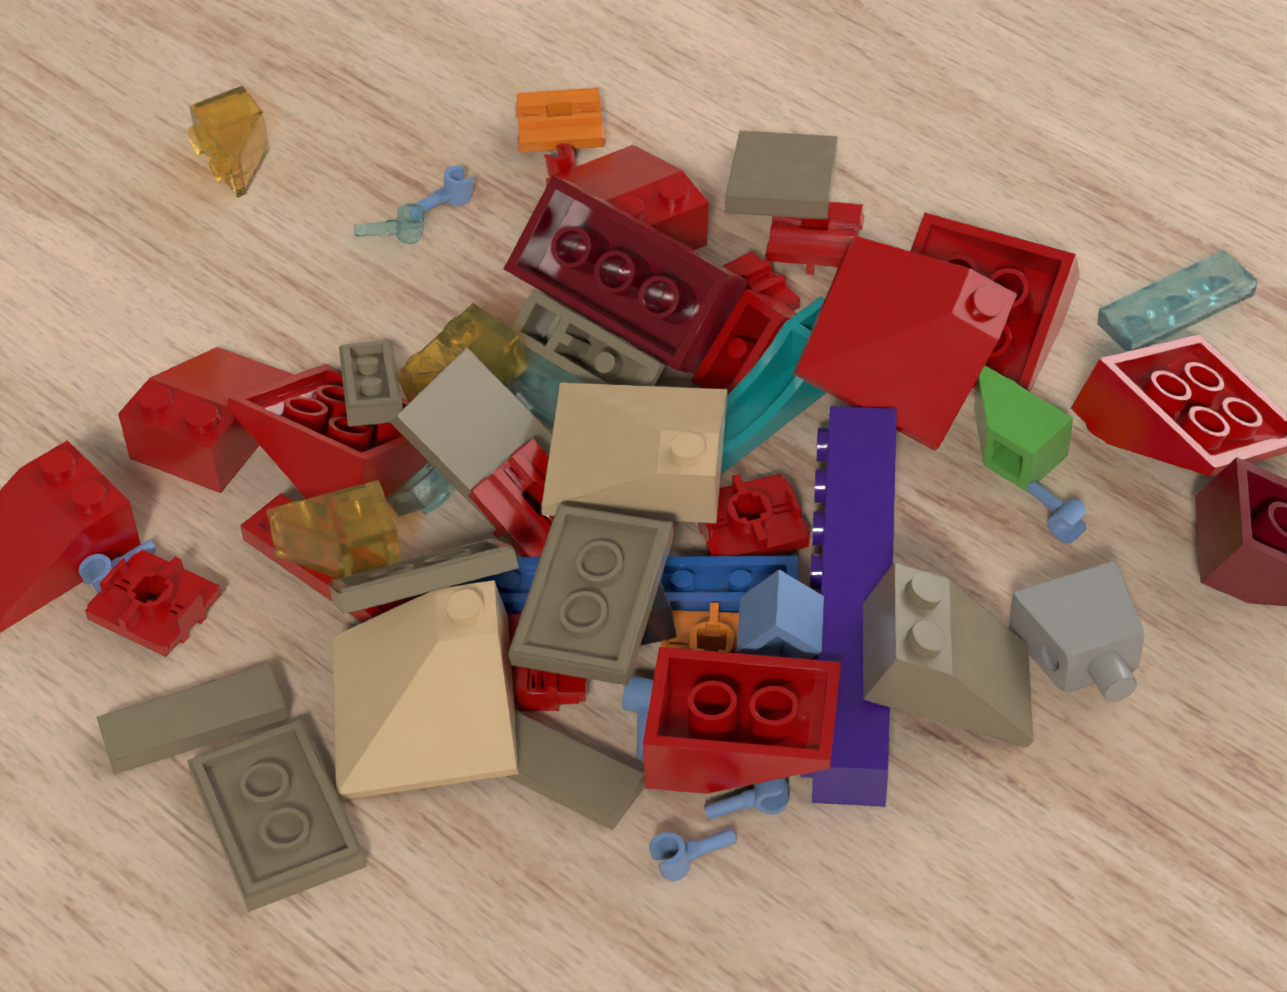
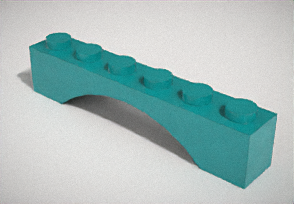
M820 296L785 322L756 365L727 395L720 475L826 394L825 391L793 375L825 298Z

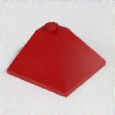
M924 212L910 250L911 252L970 268L1017 294L999 341L985 366L1005 378L1012 379L1019 386L1031 392L1063 325L1080 277L1076 254ZM977 380L972 388L974 390H976Z
M854 235L848 243L793 375L852 407L897 409L896 431L935 451L943 442L999 341L1017 294L970 268Z
M1200 334L1100 358L1070 408L1086 423L1090 433L1102 439L1108 445L1209 477L1219 474L1236 457L1252 464L1287 453V414Z
M328 364L231 396L228 399L227 408L300 493L307 500L326 508L330 516L340 520H356L361 516L384 507L427 461L391 423L348 427L342 372ZM401 397L404 409L411 401Z

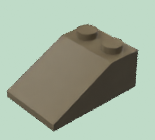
M894 562L863 603V700L1028 747L1033 742L1028 645L950 579Z

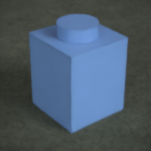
M776 571L740 597L736 653L811 660L822 652L824 596L783 571Z

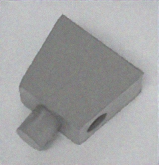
M1115 560L1013 592L1009 629L1028 645V654L1059 690L1071 692L1096 684L1104 699L1108 702L1123 700L1135 690L1137 681L1131 672L1136 670L1140 664L1144 629Z

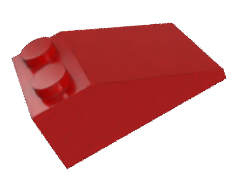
M635 145L625 147L554 175L583 187L692 250L707 246L709 208L707 199L682 169ZM551 177L546 178V186L549 183Z
M215 347L148 378L118 413L129 459L222 493L260 446L227 408L229 397L295 374Z
M68 440L20 467L0 489V633L84 582L79 573V566L87 557L94 554H103L113 561L141 545L130 501Z
M659 647L642 744L645 788L708 794L830 769L841 662Z

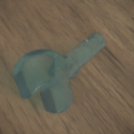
M414 203L402 205L398 209L397 220L354 224L355 237L388 234L396 235L403 243L415 244L423 235L425 210L421 205Z

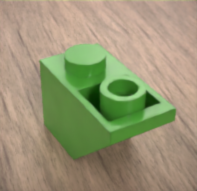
M984 366L977 379L974 404L983 465L1028 492L1027 487L1032 481L1039 483L1068 456L1073 417L1063 412L1059 407L1049 404L1022 388L1012 379L1005 378L989 367Z

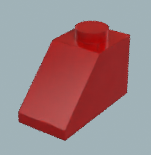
M745 289L691 381L704 389H727L728 395L756 365L773 342L783 324L797 313L777 299Z

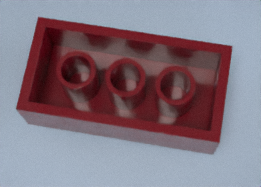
M552 175L503 268L510 274L673 369L690 374L696 373L748 283L746 279L583 187Z

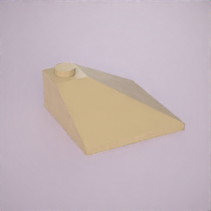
M560 383L542 501V515L555 516L558 504L661 521L716 523L727 389Z
M494 580L441 588L428 592L332 637L336 794L340 801L519 774L512 666L508 656L510 650L508 615Z

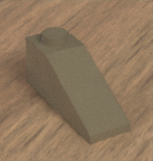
M532 289L507 334L513 340L587 384L654 386L665 365L619 336L535 289Z

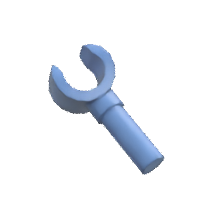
M462 166L447 168L444 172L443 188L407 207L408 214L414 219L446 202L457 206L466 205L472 197L474 178L470 177L464 180V168Z
M1032 481L1028 485L1027 491L1053 514L1048 519V527L1056 539L1070 544L1086 530L1085 523L1080 521L1086 513L1082 501L1073 498L1065 503L1037 481Z
M147 540L113 561L103 554L91 555L82 561L79 566V573L85 584H92L97 593L101 592L99 583L123 557L127 562L135 553H139L142 549L153 554L156 552V547L152 541Z
M631 676L628 686L625 685L622 708L626 711L638 713L637 758L643 760L642 744L653 680Z
M785 778L757 783L754 784V789L743 791L742 794L705 805L704 809L707 818L711 820L754 807L762 813L778 814L786 808L789 801L788 782H786Z
M733 829L684 843L678 834L664 832L651 840L649 850L654 860H662L666 856L675 855L673 858L662 861L659 864V868L664 878L677 881L687 875L690 870V861L700 858L701 855L735 844L737 839Z

